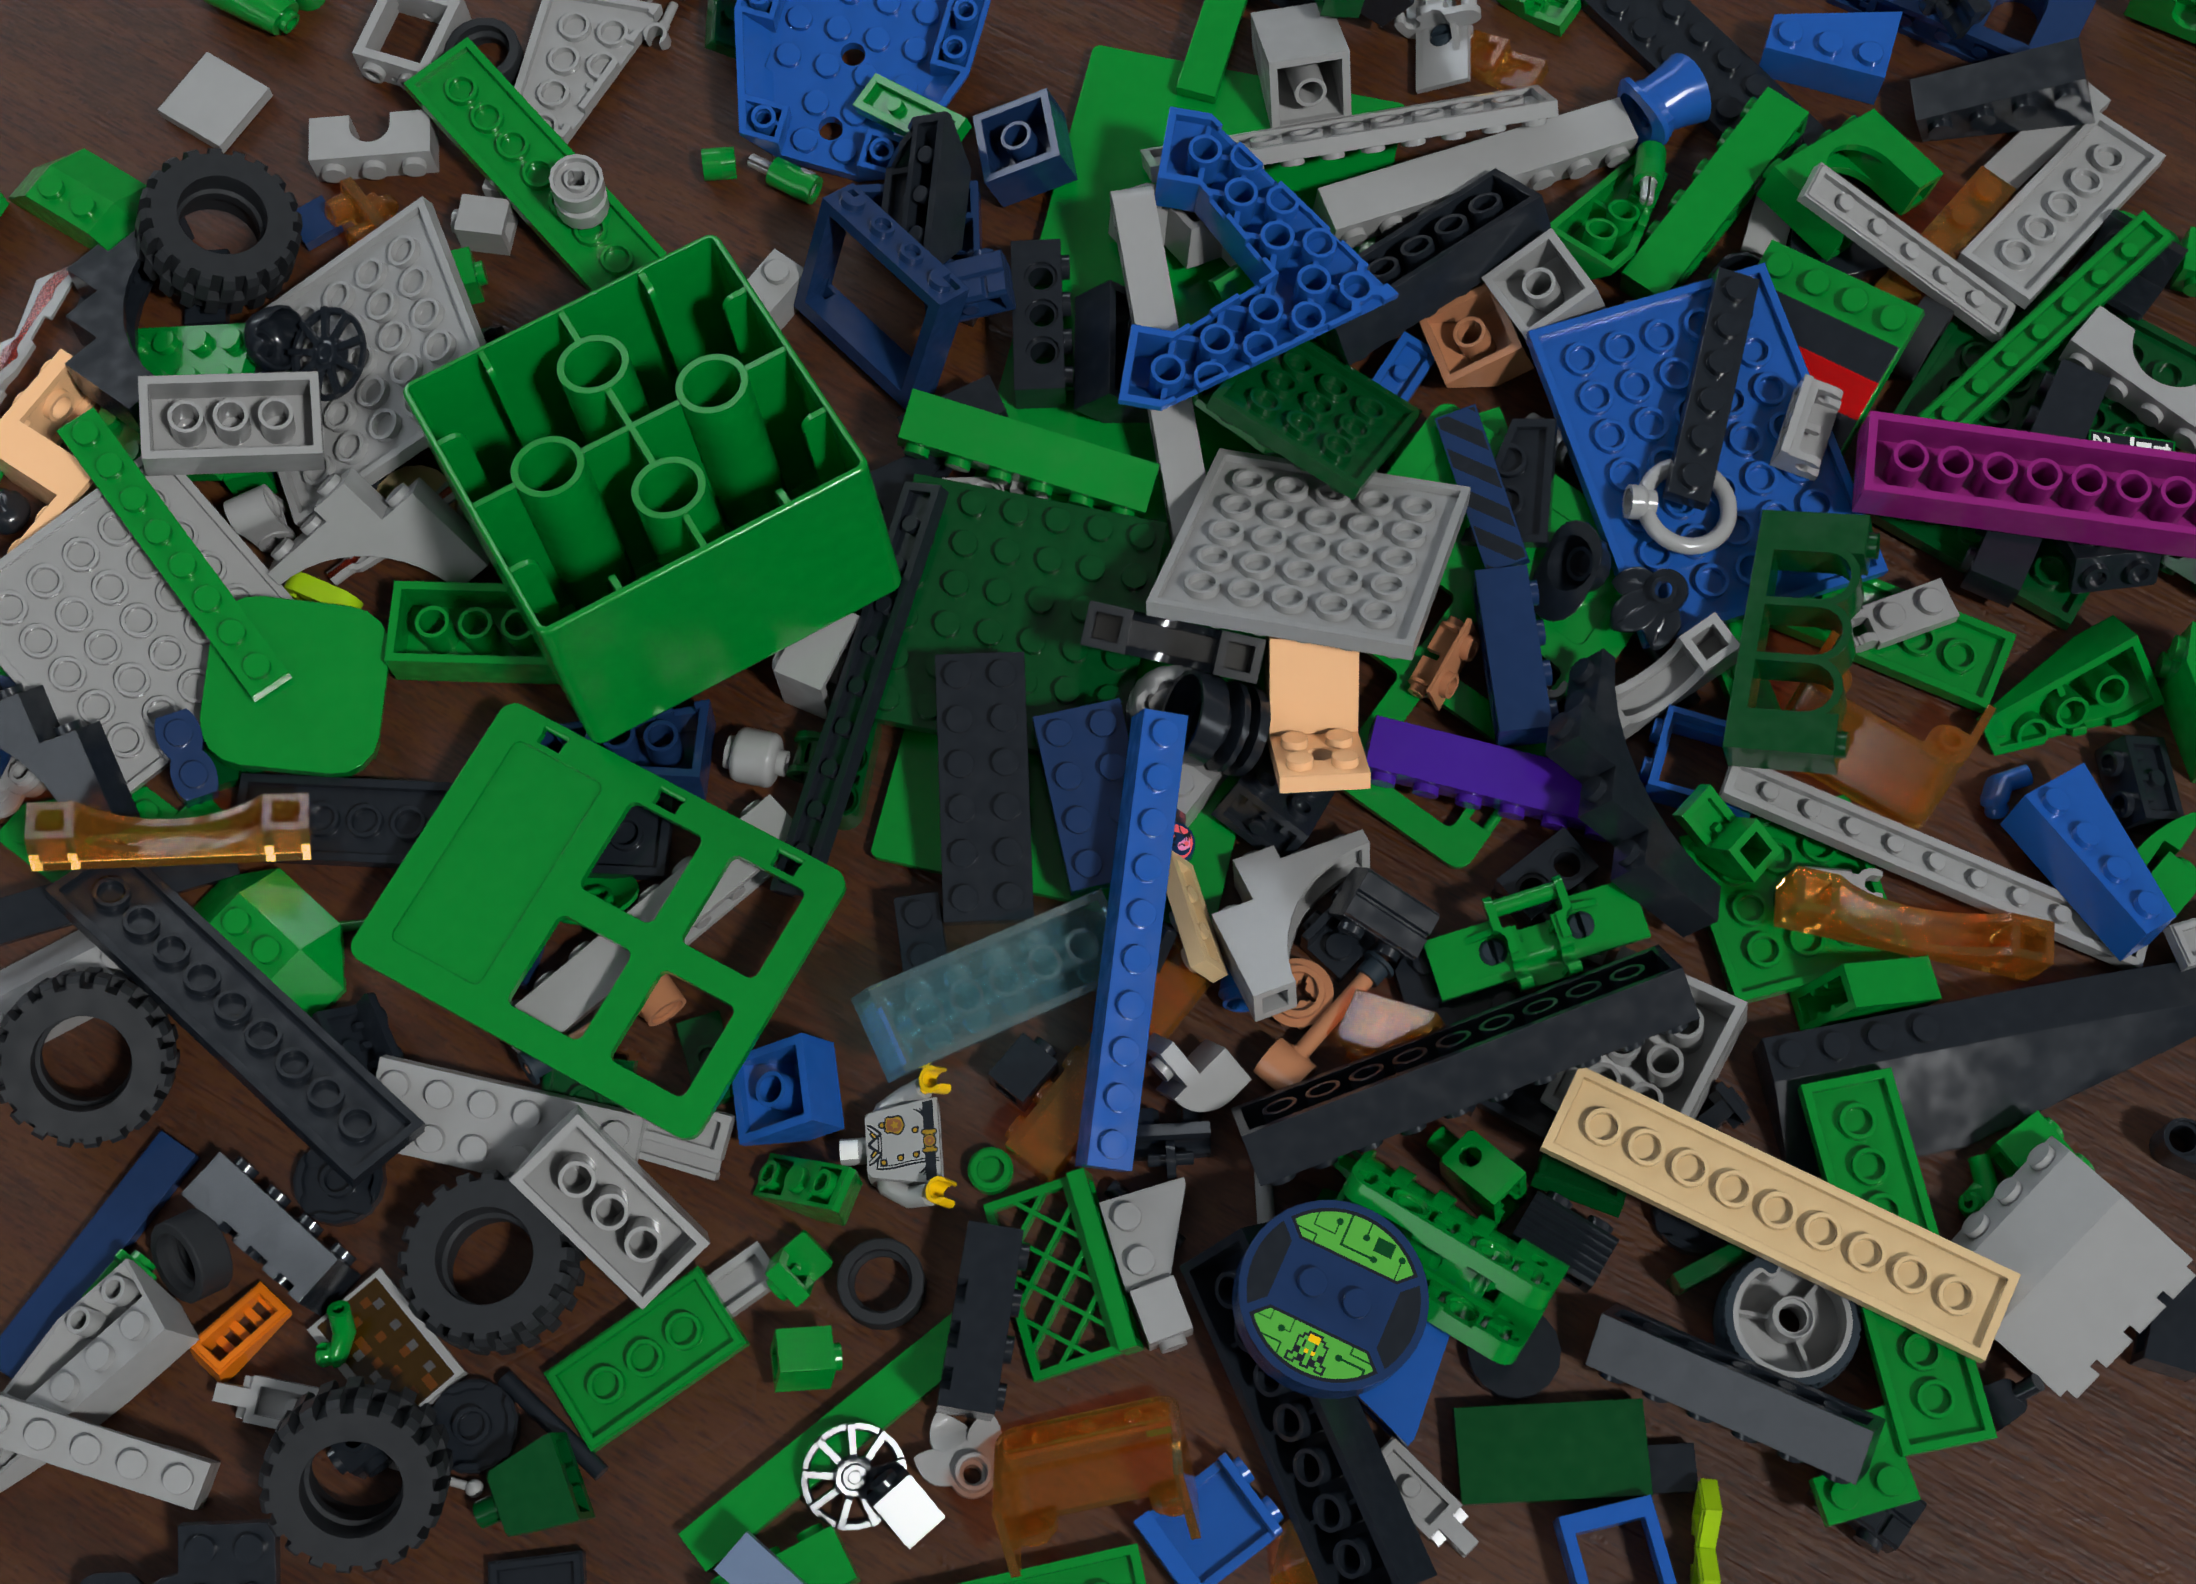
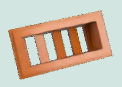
M260 1281L198 1335L200 1340L189 1350L193 1358L217 1382H228L291 1317L292 1311ZM257 1302L272 1315L266 1321L252 1309ZM243 1317L257 1328L252 1334L239 1323ZM230 1331L241 1341L237 1347L225 1338ZM216 1346L227 1355L221 1361L211 1352Z

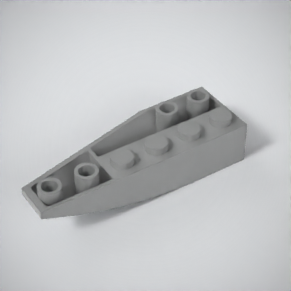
M125 1259L55 1322L3 1392L38 1406L100 1425L131 1401L199 1341L200 1338L181 1304L133 1260ZM0 1448V1493L46 1463Z

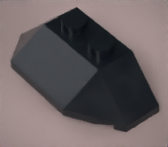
M946 111L916 116L911 119L907 127L909 132L898 144L886 168L881 207L942 264L946 263L963 247L971 167L952 116Z

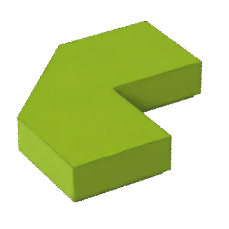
M1700 1478L1697 1484L1691 1535L1695 1536V1557L1693 1564H1690V1584H1721L1716 1544L1723 1510L1718 1480Z

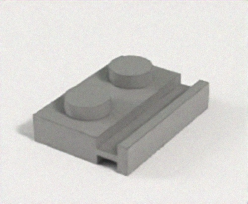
M716 1110L701 1135L693 1140H681L646 1121L639 1159L710 1180H718L736 1115Z

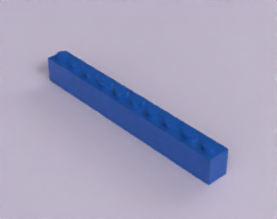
M1144 708L1132 716L1075 1166L1116 1172H1129L1133 1168L1188 715Z

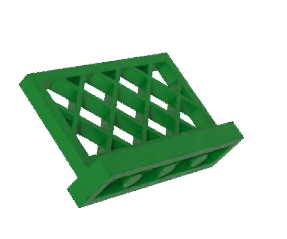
M1084 1167L1067 1172L1066 1177L983 1204L988 1224L1001 1226L997 1212L1014 1206L1029 1213L1021 1227L1024 1230L1022 1242L1036 1217L1057 1228L1045 1252L1030 1245V1251L1042 1258L1029 1282L1017 1276L1015 1289H1019L1017 1281L1026 1286L1022 1294L1019 1316L1016 1318L1035 1383L1123 1354L1128 1356L1145 1350L1100 1210V1200L1093 1176ZM1064 1190L1068 1207L1060 1223L1039 1213L1047 1195ZM1035 1200L1032 1208L1023 1205V1203ZM1071 1217L1073 1219L1076 1232L1067 1227ZM1064 1232L1079 1239L1082 1249L1073 1267L1052 1257ZM1049 1261L1070 1272L1058 1296L1036 1286ZM1084 1261L1086 1263L1089 1276L1080 1271ZM1077 1276L1092 1283L1095 1293L1086 1312L1064 1301ZM1034 1290L1055 1301L1042 1326L1029 1320L1025 1311V1306ZM1062 1305L1083 1316L1071 1341L1049 1330ZM1097 1306H1099L1102 1320L1093 1316ZM1090 1320L1105 1327L1110 1347L1091 1353L1078 1346ZM1030 1326L1039 1330L1035 1341ZM1046 1335L1068 1346L1059 1364L1042 1369L1038 1350ZM1075 1350L1084 1354V1356L1070 1360Z

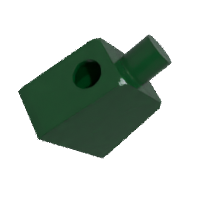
M567 1432L543 1435L491 1469L487 1473V1480L492 1494L473 1503L474 1517L481 1528L485 1529L502 1522L508 1537L579 1523L596 1517Z

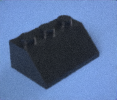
M1108 280L1075 297L1074 410L1103 423H1149L1147 409L1118 404L1132 323L1125 287L1112 280Z

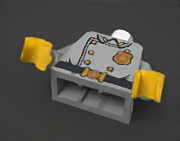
M926 1066L917 1079L901 1086L877 1103L873 1112L865 1115L866 1137L840 1139L839 1141L841 1165L867 1164V1174L871 1186L877 1187L880 1195L908 1209L928 1207L935 1204L950 1209L955 1205V1201L944 1197L945 1190L950 1186L956 1187L957 1182L944 1177L940 1106L937 1097L930 1098L933 1093L945 1095L951 1091L950 1084H937L939 1074L947 1071L945 1067Z

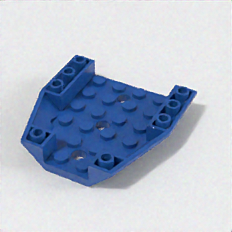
M737 0L734 7L740 136L775 157H781L799 166L857 182L884 180L886 168L898 144L904 137L858 114L852 104L874 74L877 73L947 108L970 75L991 0ZM850 49H858L864 53L865 58L860 64L851 66L842 60L844 53ZM827 123H836L842 127L843 131L837 139L827 140L820 135L821 128Z

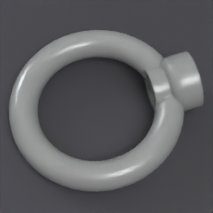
M1671 458L1661 461L1650 468L1643 476L1639 485L1628 484L1626 486L1622 503L1624 518L1640 520L1645 531L1655 542L1675 553L1698 555L1712 551L1722 545L1734 529L1737 520L1736 497L1729 482L1718 470L1712 490L1719 502V520L1709 533L1700 537H1684L1673 533L1661 523L1656 514L1658 508L1656 488L1667 478Z

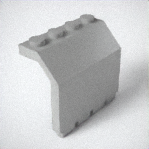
M2052 1135L2044 1143L2032 1149L2022 1167L2012 1177L2003 1180L1998 1185L1994 1196L1979 1211L1972 1213L1964 1221L1962 1229L1951 1240L2021 1274L1995 1340L2031 1372L2037 1374L2060 1397L2068 1391L2077 1399L2100 1376L2091 1365L2098 1360L2107 1368L2133 1342L2124 1331L2131 1326L2140 1334L2165 1309L2166 1306L2157 1298L2160 1293L2164 1291L2170 1298L2174 1299L2196 1277L2187 1267L2193 1260L2123 1195Z

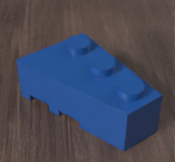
M1903 11L1774 14L1759 66L1774 80L1874 105L1886 76Z

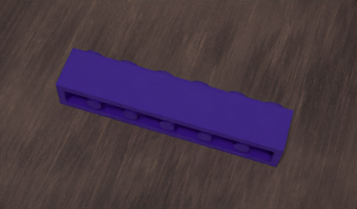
M1376 715L1370 725L1364 752L1371 772V784L1394 788L1395 784L1411 787L1412 793L1420 797L1436 799L1439 794L1455 798L1454 803L1460 807L1477 810L1481 809V805L1498 809L1497 814L1504 818L1523 820L1524 816L1541 820L1540 825L1551 830L1559 831L1563 827L1566 829L1571 827L1583 830V835L1586 838L1608 842L1578 818L1582 783L1550 758Z

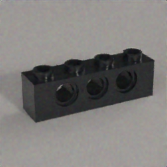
M1060 239L1011 241V274L1016 309L1012 310L1016 409L1066 407V391H1074L1073 366H1065V354H1073L1072 328L1064 329V317H1072L1071 291L1063 292L1062 280H1070V256L1061 255ZM1038 284L1049 285L1048 288L1042 290L1033 288ZM1038 321H1048L1051 323L1044 327L1034 325ZM1039 358L1052 359V361L1047 364H1038L1035 362Z

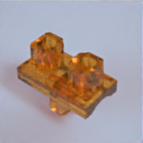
M352 177L340 181V194L325 202V215L333 226L338 227L349 221L354 223L355 226L345 230V239L349 247L395 216L399 209V204L392 195L378 196L375 192H371L366 196Z

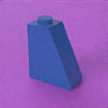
M1426 1322L1417 1348L1404 1365L1381 1385L1363 1394L1356 1395L1362 1410L1390 1438L1394 1436L1406 1449L1415 1439L1450 1337L1449 1334L1429 1322Z

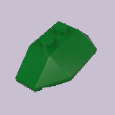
M84 148L33 168L8 198L15 205L91 250L96 245H100L109 251L135 231L142 190L147 185Z
M281 868L239 874L223 879L193 907L196 912L310 1017L317 1011L329 1010L347 991L346 978L344 977L343 926Z

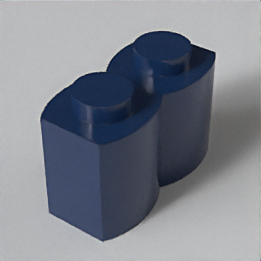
M186 708L156 718L154 730L157 744L163 758L170 765L173 787L180 801L187 808L218 798L219 780L217 770L211 758L204 752L202 730L195 716Z

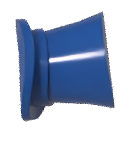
M1672 54L1643 80L1634 82L1630 77H1626L1619 82L1617 97H1620L1639 137L1634 147L1635 151L1641 143L1649 140L1658 141L1665 146L1674 130L1703 123L1709 119L1711 96L1708 84L1699 66L1685 54Z

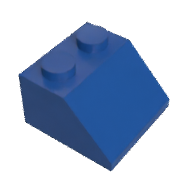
M799 1033L751 1050L732 1082L739 1145L753 1146L810 1141L845 1129L834 1042Z

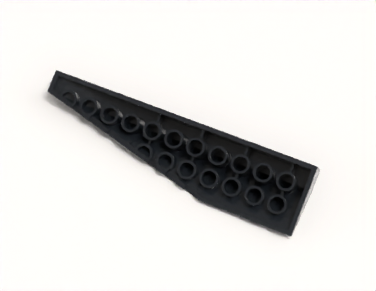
M2177 962L2031 986L1762 1038L1752 1051L1781 1160L1815 1177H1821L1797 1090L1800 1085L1890 1067L1892 1068L1917 1157L1969 1147L1983 1138L1998 1131L2000 1132L2031 1116L2037 1110L2041 1112L2062 1100L2079 1094L2196 1037V968L2181 972Z

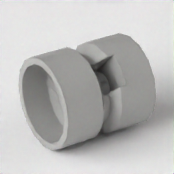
M580 154L567 155L558 160L551 168L549 176L558 216L563 223L571 228L583 230L597 226L604 220L609 210V201L601 167L592 158Z

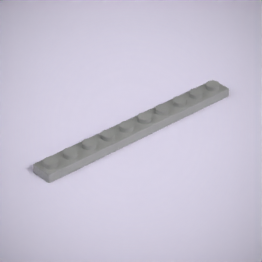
M1728 766L1719 792V796L1724 802L2123 970L2142 968L2148 945L2124 960L2119 961L2060 892L2053 887L1775 770Z

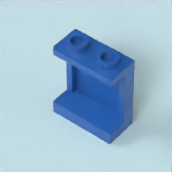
M1224 1452L1207 1469L1152 1511L1148 1510L1133 1522L1135 1529L1175 1584H1218L1282 1535L1283 1529L1279 1525V1522L1284 1519L1282 1513L1268 1495L1262 1499L1258 1497L1250 1486V1483L1255 1478L1239 1456L1231 1460L1226 1452Z

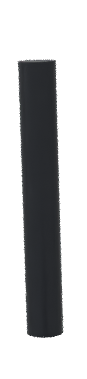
M508 1371L502 1376L498 1385L547 1433L567 1432L577 1463L595 1481L604 1475L609 1466L595 1452H591L588 1446L512 1371Z

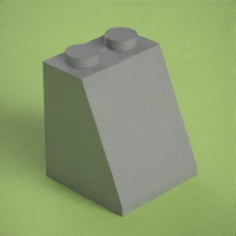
M1316 3L1250 13L1252 49L1270 128L1352 115L1350 49L1337 18L1320 16Z

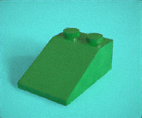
M2192 621L2181 635L2174 636L2170 648L2166 652L2162 651L2159 654L2155 665V677H2160L2159 689L2165 701L2162 706L2191 783H2196V622Z

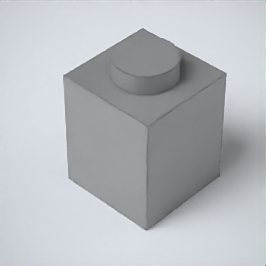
M462 194L459 209H454L452 212L451 230L452 233L456 234L462 248L469 246L470 250L475 252L510 256L519 220L507 199Z
M1174 1275L1130 1291V1300L1149 1351L1160 1348L1161 1353L1164 1354L1188 1344L1186 1337L1193 1335V1325Z

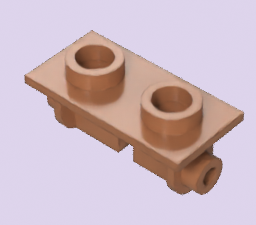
M1449 616L1447 621H1442L1427 647L1429 652L1439 655L1438 660L1436 661L1423 655L1408 680L1410 684L1408 692L1420 699H1423L1425 694H1428L1434 708L1438 711L1445 699H1449L1454 695L1459 684V675L1466 662H1471L1478 652L1480 639L1472 619L1467 618L1465 623H1463L1460 619Z

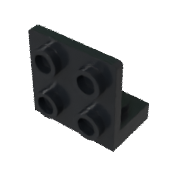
M2114 209L2090 248L2070 271L2066 280L2133 219ZM2173 241L2171 245L2112 297L2107 304L2120 316L2140 321L2164 290L2188 252V249Z
M1266 741L1262 755L1254 768L1245 776L1240 777L1218 803L1211 815L1258 851L1274 845L1280 858L1296 852L1307 840L1335 791L1279 793Z

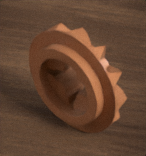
M1292 958L1289 960L1296 980V987L1298 984H1301L1303 979H1306L1305 995L1310 1000L1308 1002L1300 1000L1297 1007L1272 1017L1282 1027L1289 1026L1302 1030L1313 1025L1333 1003L1334 989L1329 975L1320 965L1307 959Z

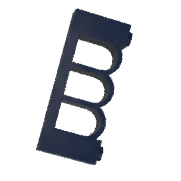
M1827 0L1826 2L1848 12L1903 11L1898 33L1974 64L2079 37L2097 0H1988L1991 4V10L1981 22L1973 25L1962 39L1953 40L1936 13L1925 16L1919 9L1921 0ZM2005 2H2017L2032 10L2036 16L2037 28L2029 45L1984 27L1996 6Z

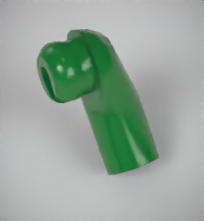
M1990 1154L1976 1155L1967 1159L1973 1183L1959 1197L1957 1202L1958 1209L1965 1218L1979 1211L1994 1196L1995 1190L1998 1187Z

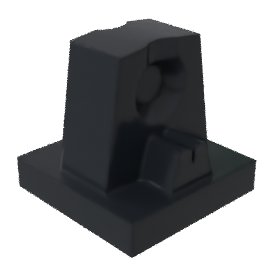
M1722 1081L1715 1086L1716 1090L1707 1096L1714 1105L1696 1119L1714 1129L1719 1128L1725 1122H1728L1733 1129H1736L1742 1123L1745 1126L1752 1121L1747 1113L1749 1107L1732 1086L1727 1088Z

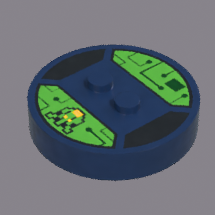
M1318 1200L1299 1204L1285 1210L1270 1220L1258 1232L1245 1251L1237 1268L1233 1284L1232 1304L1240 1338L1250 1356L1267 1375L1281 1385L1300 1394L1316 1398L1340 1399L1363 1394L1376 1388L1395 1374L1411 1357L1422 1338L1429 1310V1293L1426 1275L1416 1251L1402 1232L1390 1221L1358 1204L1338 1200Z

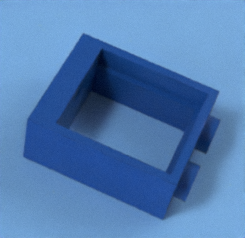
M1670 704L1663 719L1655 717L1648 742L1655 744L1652 758L1644 756L1639 771V778L1642 783H1645L1644 787L1651 801L1678 809L1694 791L1659 780L1671 734L1722 747L1726 720ZM1725 802L1736 817L1749 818L1752 814Z
M1651 1495L1561 1516L1552 1521L1569 1584H1589L1576 1536L1639 1520L1642 1523L1659 1584H1677Z

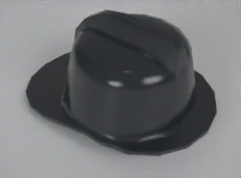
M1579 520L1566 522L1557 529L1551 539L1549 548L1532 579L1537 580L1539 606H1534V611L1540 618L1552 622L1565 620L1577 611L1584 602L1588 592L1596 591L1606 582L1611 569L1608 543L1600 539L1597 531L1589 523Z

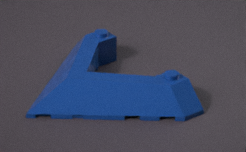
M1170 106L1155 190L1156 205L1195 212L1255 286L1241 295L1236 293L1210 309L1207 316L1192 325L1187 323L1176 331L1132 324L1118 404L1163 411L1397 299L1399 295L1388 283L1383 285L1368 270L1369 264L1344 240H1338L1330 232L1331 228L1282 181L1277 183L1263 169V162L1241 141L1237 144L1222 130L1223 124L1212 113Z

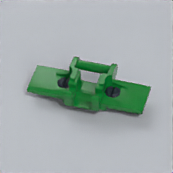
M1556 875L1551 877V882L1494 900L1490 896L1482 898L1481 901L1487 918L1486 922L1429 939L1425 943L1424 948L1442 1002L1506 982L1509 984L1516 981L1520 992L1574 976L1583 973L1581 961L1587 957L1651 938V934L1640 903L1614 883L1568 896L1561 876ZM1557 899L1556 905L1559 911L1550 914V920L1520 930H1517L1515 925L1502 927L1498 918L1500 916Z

